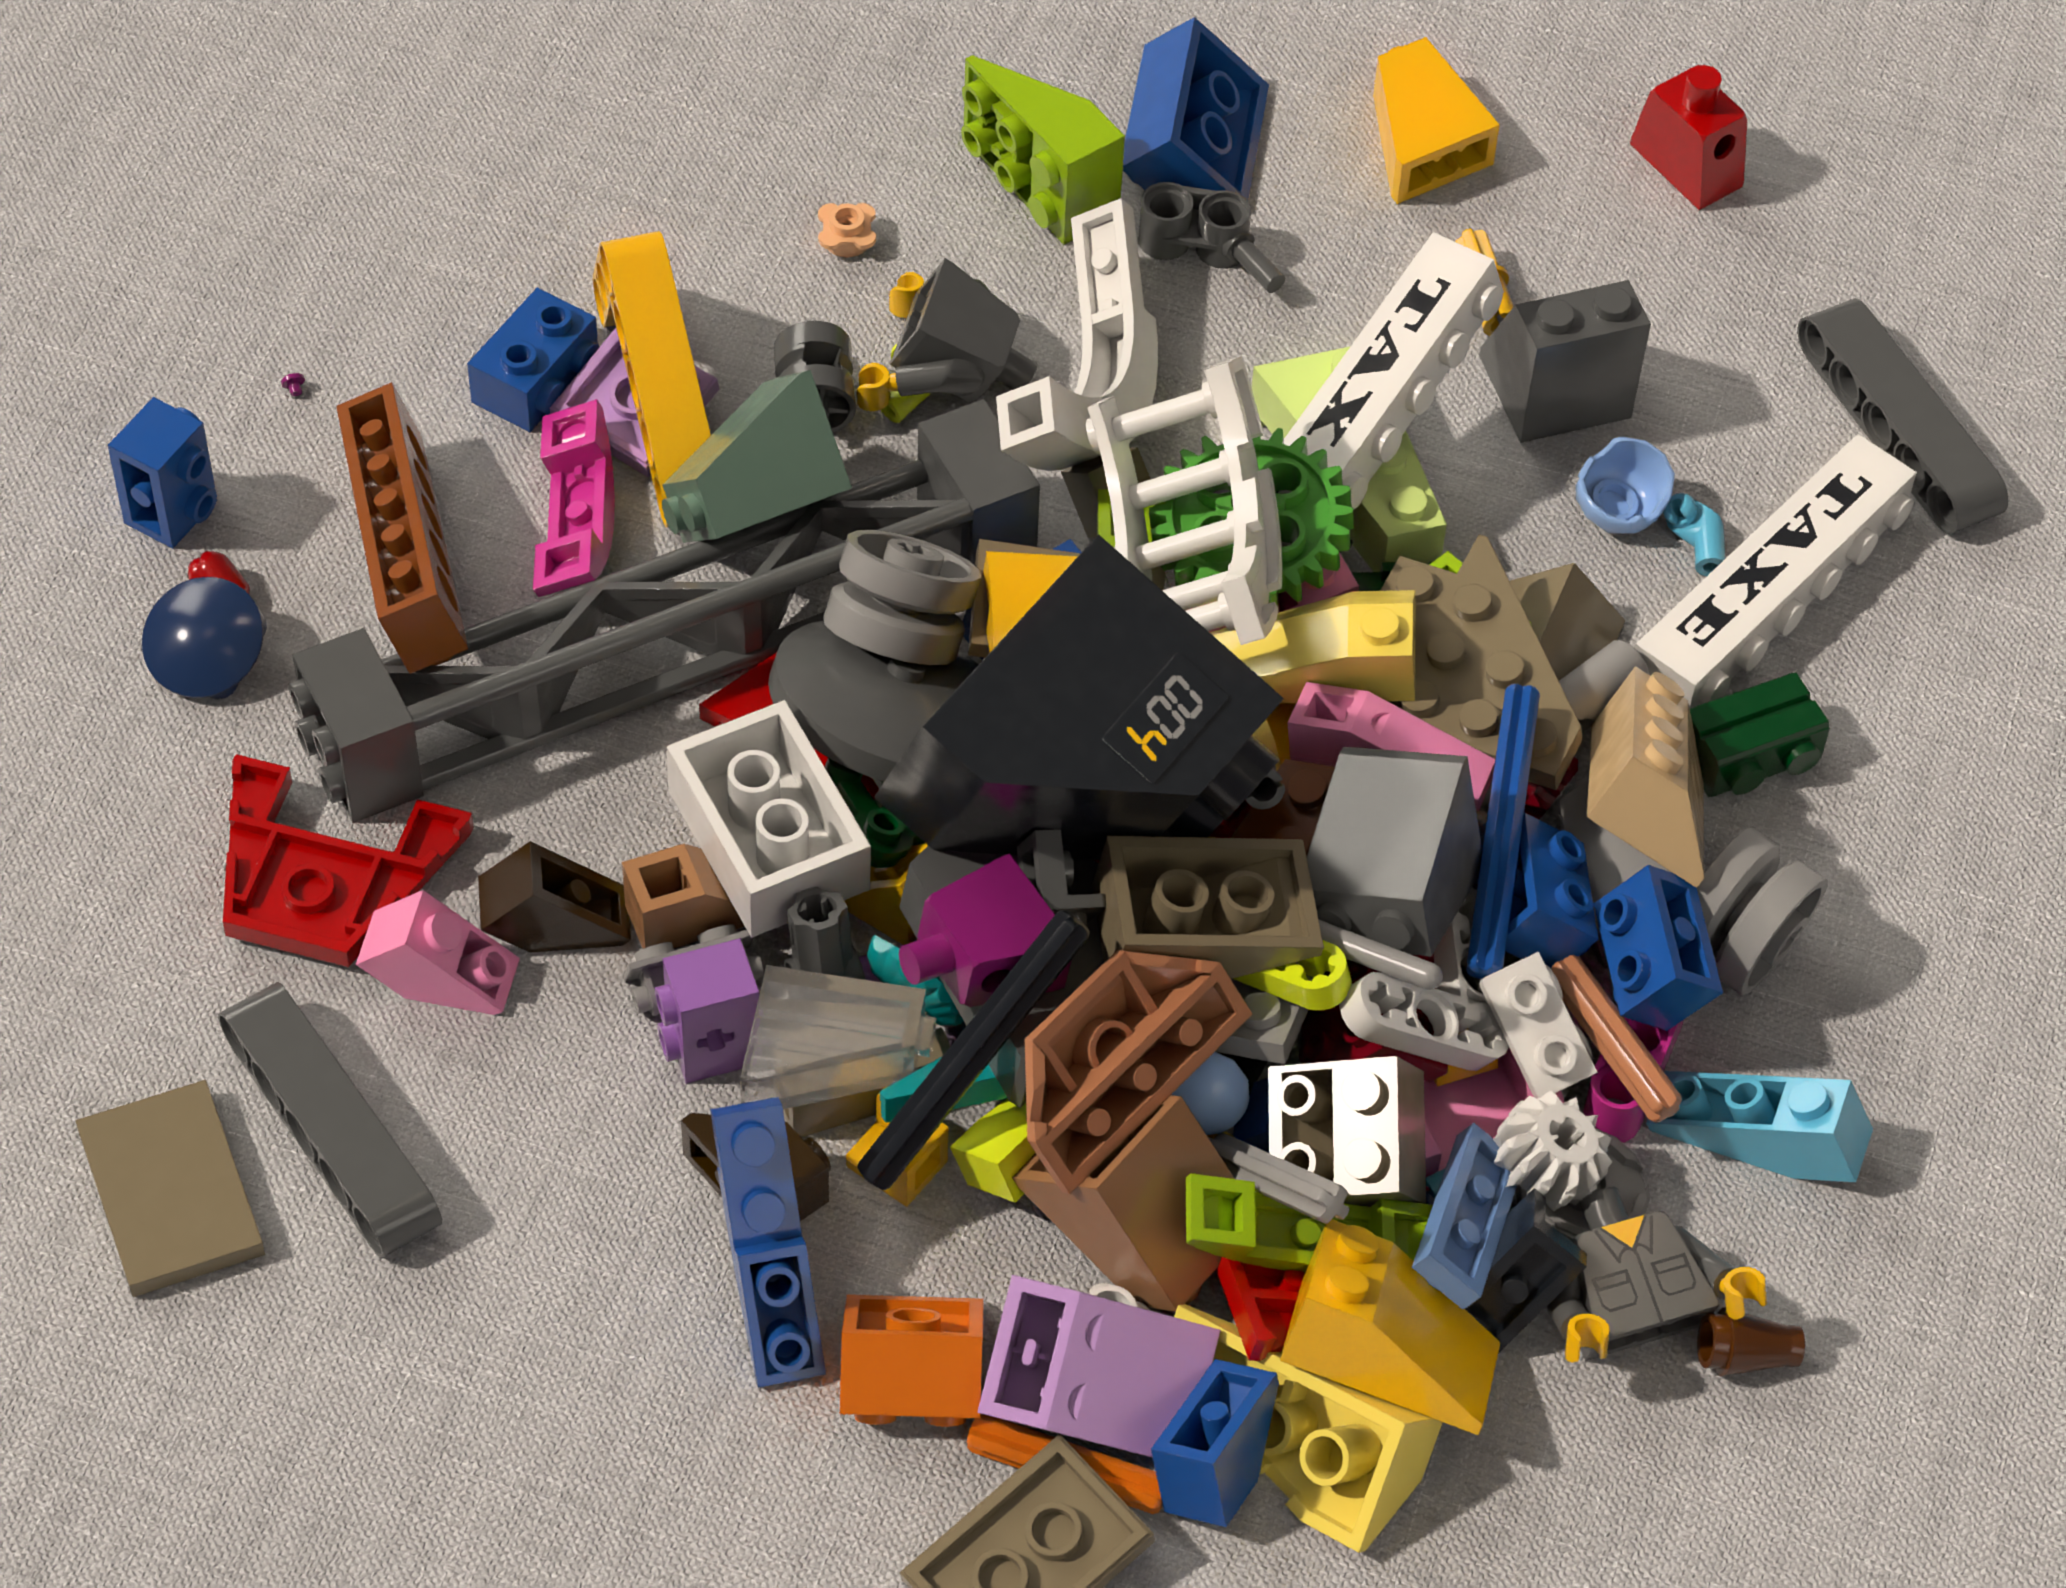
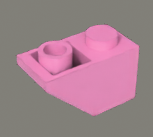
M422 890L373 912L356 965L405 999L496 1015L504 1010L520 958L429 893Z

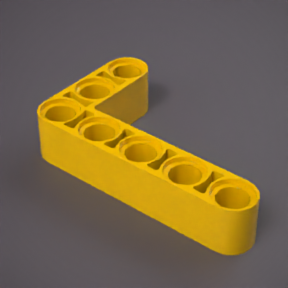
M656 231L600 242L593 273V289L603 328L616 325L660 515L665 528L669 526L662 510V500L667 497L662 485L711 436L667 248L662 233Z

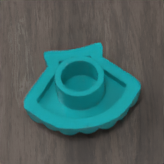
M873 935L868 948L867 958L870 970L880 981L892 990L906 1005L923 1007L929 1021L942 1027H955L964 1021L939 977L916 985L911 984L900 966V948Z

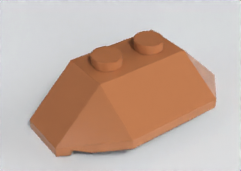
M1117 950L1025 1038L1027 1141L1063 1193L1071 1194L1253 1014L1220 962Z

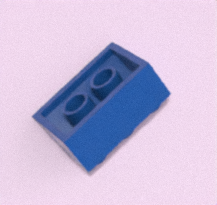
M1196 17L1144 45L1124 142L1123 172L1127 174L1131 181L1138 184L1144 190L1160 182H1172L1181 186L1215 191L1229 190L1239 193L1248 201L1269 84Z

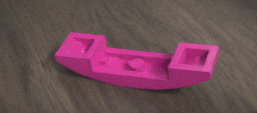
M598 399L542 416L540 459L551 474L547 542L535 545L533 590L538 597L596 580L604 570L609 558L615 518L614 476L603 407Z

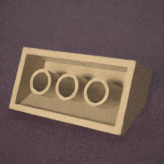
M1635 666L1592 724L1587 818L1697 888L1704 879V782L1689 703L1684 698L1685 693L1683 689L1672 679L1659 672H1654L1650 676Z

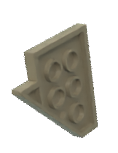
M1481 534L1477 536L1457 574L1399 556L1380 591L1415 590V701L1388 702L1496 759L1505 689L1511 684L1531 685L1537 688L1540 698L1528 781L1557 790L1582 742L1581 725L1488 537Z

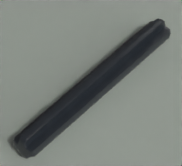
M1064 910L1058 911L865 1153L859 1161L857 1169L867 1182L881 1190H887L893 1185L1089 938L1090 932L1076 916Z

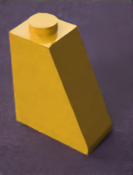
M1427 37L1404 46L1394 47L1387 53L1378 56L1373 99L1390 194L1396 204L1494 165L1500 124Z

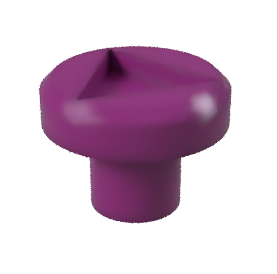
M301 373L288 374L282 378L281 385L283 388H289L291 396H299L303 393L301 385L305 382L304 375Z

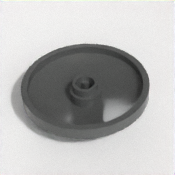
M824 620L796 629L783 640L771 668L768 685L773 704L783 700L786 701L814 749L851 770L885 782L922 726L979 664L960 651L956 660L946 665L904 662L878 655L855 646L835 635L824 625Z

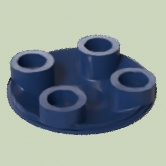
M217 577L190 579L167 591L151 609L143 628V657L152 676L167 690L190 698L210 697L216 700L224 699L234 693L238 683L244 679L256 663L262 648L263 636L267 630V623L252 597L235 583Z

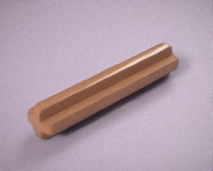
M1570 955L1562 961H1557L1551 967V970L1561 986L1563 1002L1647 1118L1655 1123H1659L1667 1117H1672L1680 1109L1679 1105L1682 1102V1096L1626 1019L1620 1016L1619 1010L1582 959L1575 955Z

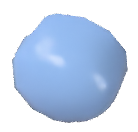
M1617 437L1612 439L1600 452L1589 457L1578 474L1576 500L1585 516L1607 533H1638L1657 521L1667 507L1673 493L1675 473L1666 455L1648 441L1629 437Z
M1214 1052L1171 1094L1182 1096L1206 1135L1220 1134L1233 1127L1244 1115L1250 1099L1248 1079L1234 1060L1217 1052Z

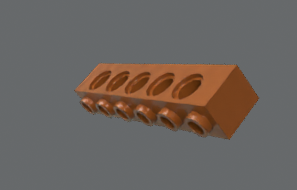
M391 382L336 407L377 617L409 674L430 665H439L448 661L454 655L468 650V644L422 435Z

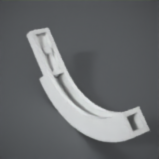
M1122 198L1071 218L1082 324V361L1075 391L1068 390L1048 376L996 396L1001 451L1016 461L1035 469L1046 471L1063 470L1101 456V454L1097 455L1094 452L1088 439L1086 420L1090 418L1087 407L1103 399L1115 396L1120 415L1151 406L1153 403L1158 371L1156 318L1144 309L1134 210ZM1136 437L1127 439L1128 444Z

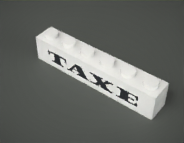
M1433 232L1284 438V444L1290 446L1299 437H1306L1308 455L1321 449L1327 451L1328 468L1340 466L1342 469L1343 485L1350 486L1353 510L1364 499L1368 483L1381 464L1390 461L1397 453L1402 441V435L1416 415L1423 414L1429 408L1434 399L1436 387L1450 367L1458 366L1464 359L1470 339L1483 321L1490 320L1498 311L1504 291L1494 259ZM1281 490V491H1277V492H1275V493L1286 494V493H1290V492H1292V491H1290V490ZM1281 542V547L1288 546L1291 543Z
M1857 434L1635 644V649L1645 660L1649 675L1651 676L1654 672H1659L1676 682L1685 693L1684 698L1688 700L1689 708L1723 697L1730 686L1731 679L1741 669L1746 672L1751 671L1763 658L1769 642L1778 633L1786 636L1793 631L1802 619L1806 606L1816 597L1820 600L1827 598L1840 581L1842 572L1852 562L1860 565L1868 558L1875 548L1879 536L1888 527L1896 530L1905 522L1914 506V500L1910 498L1917 472Z

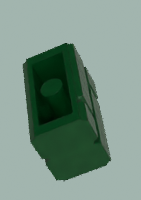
M1792 672L1690 708L1704 782V792L1708 797H1714L1731 790L1736 795L1746 794L1757 788L1767 777L1787 771L1790 775H1798L1810 770L1822 758L1830 730L1828 719L1816 701L1810 699V692L1797 672Z

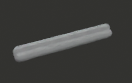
M1223 1132L1217 1134L1214 1139L1207 1136L1234 1179L1254 1181L1256 1192L1324 1224L1329 1223L1333 1217L1343 1220L1347 1216L1350 1208L1343 1204L1348 1194L1344 1186Z

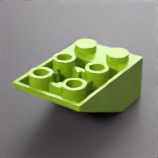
M973 55L965 59V85L962 88L964 126L961 128V136L967 150L974 157H981L995 172L999 183L1007 192H1014L1029 208L1033 219L1040 227L1048 228L1063 245L1073 241L1072 217L1121 198L1125 135L1086 98Z

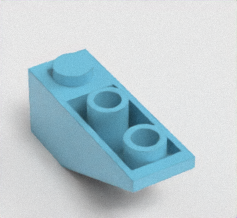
M1664 1071L1682 1096V1102L1679 1105L1680 1109L1672 1117H1667L1659 1123L1647 1119L1646 1124L1651 1132L1793 1179L1840 1182L1857 1181L1873 1127L1851 1080Z

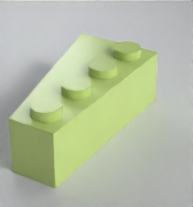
M1350 347L1254 366L1251 388L1262 427L1266 426L1272 434L1277 428H1282L1283 438H1285ZM1406 431L1402 435V441L1395 456L1390 461L1381 464L1368 483L1364 499L1353 510L1354 529L1350 530V538L1353 541L1352 545L1373 572H1381L1382 562H1396L1399 556L1427 564L1439 558L1443 551L1447 524Z

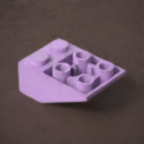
M1012 1275L978 1413L1152 1457L1151 1448L1212 1364L1221 1330L1087 1293Z

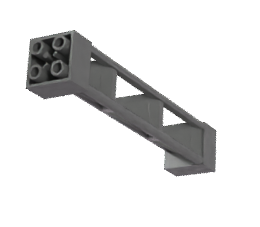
M979 400L918 423V460L851 484V489L718 539L695 542L464 628L468 650L458 653L448 660H454L563 619L527 662L519 665H430L409 674L398 653L383 659L380 658L365 628L292 654L296 681L288 683V689L294 707L301 718L294 722L299 741L308 757L317 754L323 766L318 768V772L329 801L332 804L342 801L352 823L423 797V791L763 662L778 651L780 644L791 632L807 624L824 620L825 612L779 629L798 586L840 571L839 562L845 542L812 554L822 531L845 541L847 535L856 530H878L902 534L948 549L969 560L973 565H975L979 539L1037 547L1040 484L1027 465L1016 461L1001 451L998 419L986 400ZM917 487V500H882ZM785 536L753 576L743 581L662 582ZM604 613L630 622L594 636ZM663 637L709 655L559 712L578 670ZM440 721H445L488 740L420 765L415 731Z

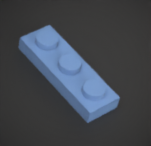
M1475 1123L1456 1136L1412 1268L1424 1277L1433 1288L1441 1291L1463 1310L1482 1296L1517 1185L1506 1187L1510 1171L1494 1164L1499 1147L1493 1138Z

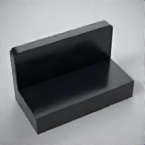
M1535 1188L1508 1213L1482 1296L1465 1308L1467 1312L1501 1342L1499 1353L1587 1267V1253L1545 1221L1546 1197Z

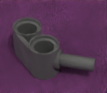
M1160 182L1151 185L1144 191L1141 197L1139 246L1150 257L1159 260H1172L1186 253L1189 246L1196 247L1198 257L1208 266L1230 268L1241 264L1268 293L1276 292L1285 282V276L1254 245L1255 238L1250 232L1251 206L1247 199L1239 193L1229 190L1215 191L1187 187L1172 182Z

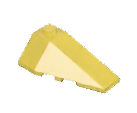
M1415 590L1354 591L1278 613L1272 630L1264 639L1240 645L1236 630L1229 631L1226 627L1210 632L1284 698L1281 703H1297L1306 682L1369 691L1386 701H1415Z
M1178 1305L1174 1315L1175 1318L1221 1330L1214 1359L1277 1373L1279 1385L1260 1474L1265 1473L1289 1498L1285 1505L1301 1522L1358 1553L1366 1551L1422 1481L1443 1422L1281 1362L1282 1352H1269L1264 1360L1249 1361L1242 1338L1235 1324L1189 1305Z

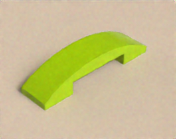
M1193 1173L1186 1177V1244L1238 1262L1279 1270L1289 1269L1306 1272L1324 1229V1223L1255 1192L1254 1181ZM1380 1199L1371 1207L1344 1204L1350 1208L1347 1216L1343 1220L1336 1217L1332 1218L1346 1225L1361 1226L1378 1237L1394 1242L1414 1261L1433 1205Z

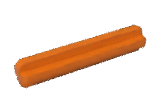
M980 1414V1418H975L971 1424L967 1436V1446L972 1453L1020 1469L1055 1437L1003 1419ZM1068 1442L1127 1506L1150 1514L1159 1513L1163 1504L1156 1471Z

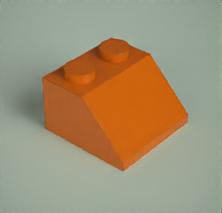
M847 1294L841 1342L840 1414L855 1415L856 1421L873 1425L892 1423L896 1420V1416L924 1417V1421L930 1425L942 1427L962 1425L966 1422V1418H980L978 1408L981 1400L983 1298Z

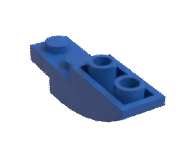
M779 1097L710 1109L719 1163L717 1170L728 1237L757 1386L759 1388L826 1375L808 1252L801 1231L782 1103Z

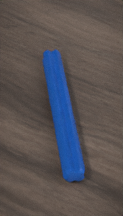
M1511 684L1505 689L1466 967L1468 975L1475 979H1482L1503 969L1540 698L1538 689L1531 685Z

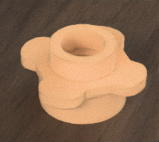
M828 203L823 205L818 210V219L823 223V231L818 235L819 244L839 257L848 258L862 254L876 243V234L871 230V222L876 217L875 209L866 203H859L857 205Z

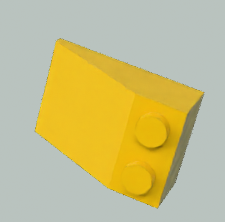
M1331 1219L1324 1226L1303 1277L1280 1361L1479 1435L1484 1423L1501 1342L1469 1312L1461 1309L1441 1291L1433 1288L1424 1277L1412 1268L1414 1261L1394 1242L1378 1237L1361 1226L1346 1225Z

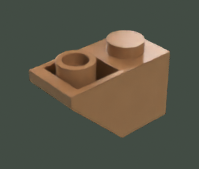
M680 844L622 862L625 907L642 949L665 942H671L673 948L697 942V936L702 932L723 925L734 924L735 929L745 927L701 848Z

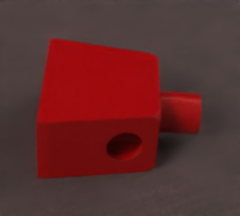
M1708 65L1694 66L1656 86L1649 93L1630 140V145L1699 211L1742 188L1745 176L1747 117L1745 112L1720 89L1722 77L1719 71Z

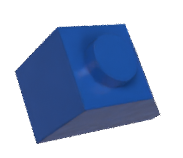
M1214 1359L1151 1448L1165 1513L1222 1527L1228 1526L1258 1482L1279 1385L1277 1373Z

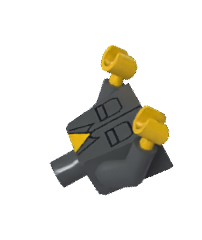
M944 258L925 283L923 277L919 274L906 272L897 280V286L890 290V312L895 316L907 318L890 365L896 368V373L889 374L888 369L879 363L866 364L859 372L857 404L865 411H879L889 404L890 391H899L900 396L926 393L952 394L968 402L977 401L994 380H997L1011 390L1029 384L1038 364L1011 348L1020 323L1017 312L992 294L983 281L973 279L953 262Z
M1608 1187L1595 1191L1580 1201V1206L1590 1231L1575 1236L1572 1242L1587 1253V1267L1547 1305V1312L1566 1341L1565 1359L1568 1362L1574 1363L1579 1361L1580 1347L1585 1361L1598 1357L1606 1359L1608 1354L1699 1328L1702 1317L1707 1313H1714L1720 1304L1717 1297L1725 1300L1726 1312L1734 1320L1745 1316L1744 1299H1753L1760 1306H1766L1765 1277L1755 1268H1735L1685 1228L1674 1225L1669 1216L1663 1211H1655L1629 1219L1618 1188Z

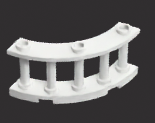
M1241 355L1205 369L1207 381L1202 383V389L1122 415H1120L1115 396L1103 399L1087 407L1090 418L1086 420V431L1094 452L1097 455L1101 454L1114 522V548L1151 581L1152 568L1234 544L1232 560L1228 565V571L1162 591L1181 608L1186 610L1207 631L1226 626L1229 631L1236 630L1240 645L1264 639L1272 630L1277 619L1279 609L1275 602L1269 603V593L1282 589V547L1272 471L1269 468L1259 471L1252 439L1264 434ZM1209 413L1214 419L1218 418L1225 450L1220 451L1218 459L1138 483L1127 439ZM1226 482L1231 487L1233 511L1227 513V519L1150 543L1148 542L1143 508Z

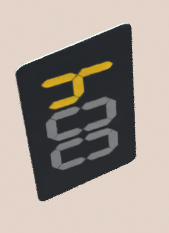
M1176 653L1103 735V741L1148 781L1155 782L1227 701L1228 694L1182 653Z

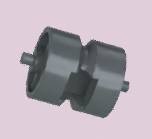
M804 321L784 329L777 336L774 343L776 378L811 370L832 432L841 430L852 421L856 413L855 388L852 376V346L849 335L839 326L825 321Z

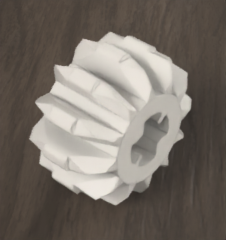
M1552 1090L1543 1096H1539L1537 1099L1529 1096L1527 1099L1518 1102L1510 1111L1509 1116L1498 1127L1497 1135L1493 1139L1499 1147L1494 1164L1510 1171L1506 1187L1520 1185L1526 1190L1527 1194L1535 1188L1546 1197V1203L1553 1211L1566 1206L1568 1203L1576 1206L1584 1197L1593 1193L1597 1189V1184L1607 1175L1608 1167L1612 1163V1160L1606 1154L1612 1138L1595 1129L1599 1115L1585 1116L1579 1111L1577 1097L1562 1103Z

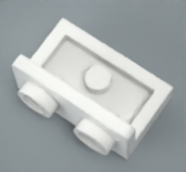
M1539 952L1480 980V988L1534 1098L1537 1099L1551 1090L1557 1093L1598 1073L1591 1060L1592 1052L1590 1045L1581 1029L1573 1023L1562 1000L1563 994L1559 981L1551 968L1545 965Z

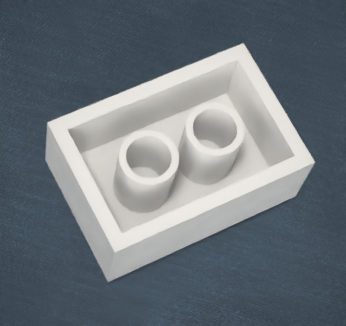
M785 700L666 746L668 791L751 938L787 924V909L793 906L796 901V894L819 887L823 891L839 892L843 900L870 890L871 845Z

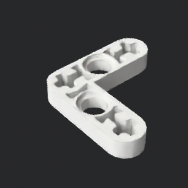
M1472 888L1434 951V964L1438 965L1443 973L1442 982L1437 989L1427 990L1380 972H1372L1351 985L1345 1000L1339 1004V1008L1347 1027L1356 1036L1372 1043L1472 1071H1477L1506 1054L1509 1045L1480 988L1479 983L1481 979H1475L1477 984L1476 991L1467 983L1461 971V964L1467 967L1477 894L1476 889ZM1417 1008L1427 1015L1433 1026L1434 1036L1429 1034L1421 1025L1416 1013Z

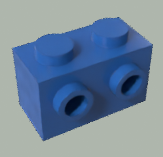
M537 287L467 363L471 403L531 432L542 420V416L551 414L549 408L599 349L596 316Z
M153 397L107 446L124 524L174 549L197 523L204 522L210 516L218 500L204 423L188 409L182 407L175 408Z
M1524 812L1505 951L1520 959L1539 952L1545 965L1551 968L1557 961H1562L1570 955L1578 957L1585 954L1591 945L1598 940L1584 843L1579 841L1570 832L1560 831Z
M1647 865L1594 903L1600 929V941L1605 950L1614 988L1613 995L1621 1017L1668 1031L1723 994L1696 887L1672 872Z

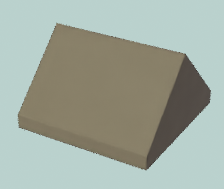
M1575 562L1510 581L1558 681L1609 643L1619 640L1624 628L1625 619Z

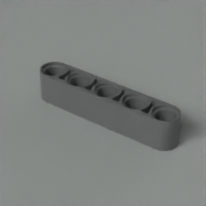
M1853 298L1800 319L1797 327L1798 340L1807 360L1870 441L1917 472L1911 493L1943 532L1952 534L2006 511L2009 500L2004 480L1997 469L1861 300Z
M276 982L218 1013L221 1029L232 1050L367 1243L380 1258L387 1256L442 1225L440 1210L430 1190L281 983Z

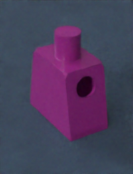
M1010 854L1001 856L932 893L926 899L917 935L918 940L900 947L899 961L901 969L907 980L913 985L941 976L960 1004L968 1007L984 1005L1055 914ZM1071 961L1046 992L1065 988Z

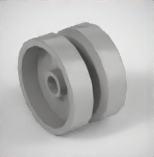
M856 530L849 533L839 562L840 572L849 581L832 587L823 616L824 625L840 638L878 655L925 665H946L955 661L965 632L963 621L955 613L963 612L973 606L981 580L980 570L969 560L924 540L878 530Z
M1754 826L1744 829L1732 839L1704 872V879L1697 887L1713 954L1719 950L1715 959L1719 978L1741 996L1749 994L1762 983L1787 954L1811 920L1828 887V879L1801 860L1785 865L1777 871L1780 863V845Z

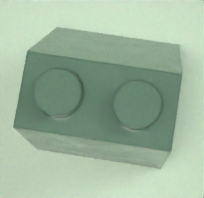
M811 370L763 382L662 485L667 497L662 500V510L671 531L674 534L680 533L683 543L718 539L851 489L852 486Z

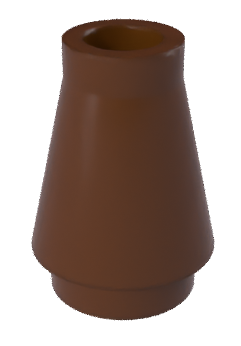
M1723 1307L1717 1314L1707 1313L1700 1321L1697 1336L1698 1358L1703 1368L1715 1369L1719 1376L1784 1366L1799 1367L1805 1353V1336L1800 1326L1784 1325L1745 1313L1744 1317L1734 1320L1728 1316L1726 1307Z

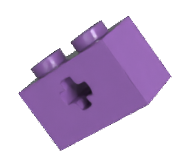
M741 939L663 958L664 985L655 987L656 1002L662 1020L661 1023L657 1024L658 1035L666 1061L670 1062L678 1059L685 1083L762 1064L759 990Z

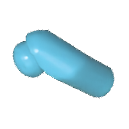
M1676 493L1672 495L1667 507L1663 511L1667 526L1674 534L1694 547L1695 569L1700 575L1708 576L1726 559L1723 522L1716 512L1706 505L1693 500L1689 494Z

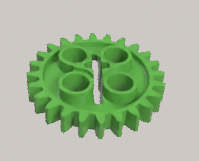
M1277 428L1269 440H1261L1260 437L1252 439L1259 471L1267 468L1272 471L1275 492L1281 490L1292 491L1286 494L1275 493L1281 542L1291 543L1288 546L1282 547V589L1269 593V603L1275 602L1277 607L1279 603L1278 594L1285 591L1297 602L1301 601V583L1304 581L1319 589L1324 586L1322 568L1332 571L1339 570V551H1349L1350 530L1354 529L1350 486L1343 485L1341 467L1333 466L1328 468L1327 451L1324 449L1308 455L1307 438L1304 436L1296 439L1290 446L1284 444L1282 428ZM1207 436L1201 437L1203 452L1201 455L1198 456L1186 449L1180 451L1182 469L1218 459L1220 451L1225 450L1224 444L1217 446ZM1165 466L1163 470L1164 475L1182 469L1173 466ZM1226 482L1149 507L1152 542L1227 519V513L1233 511L1231 487ZM1219 490H1228V491H1229V492H1227V493H1222V494L1213 493V492L1219 491ZM1234 544L1161 565L1163 571L1174 569L1176 586L1228 571V565L1232 560Z

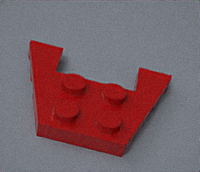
M236 754L232 761L233 790L229 808L230 839L229 852H227L223 906L225 936L349 967L359 956L373 912L419 892L471 835L474 828L472 813L417 799L395 851L390 852L274 823L293 783L290 767Z

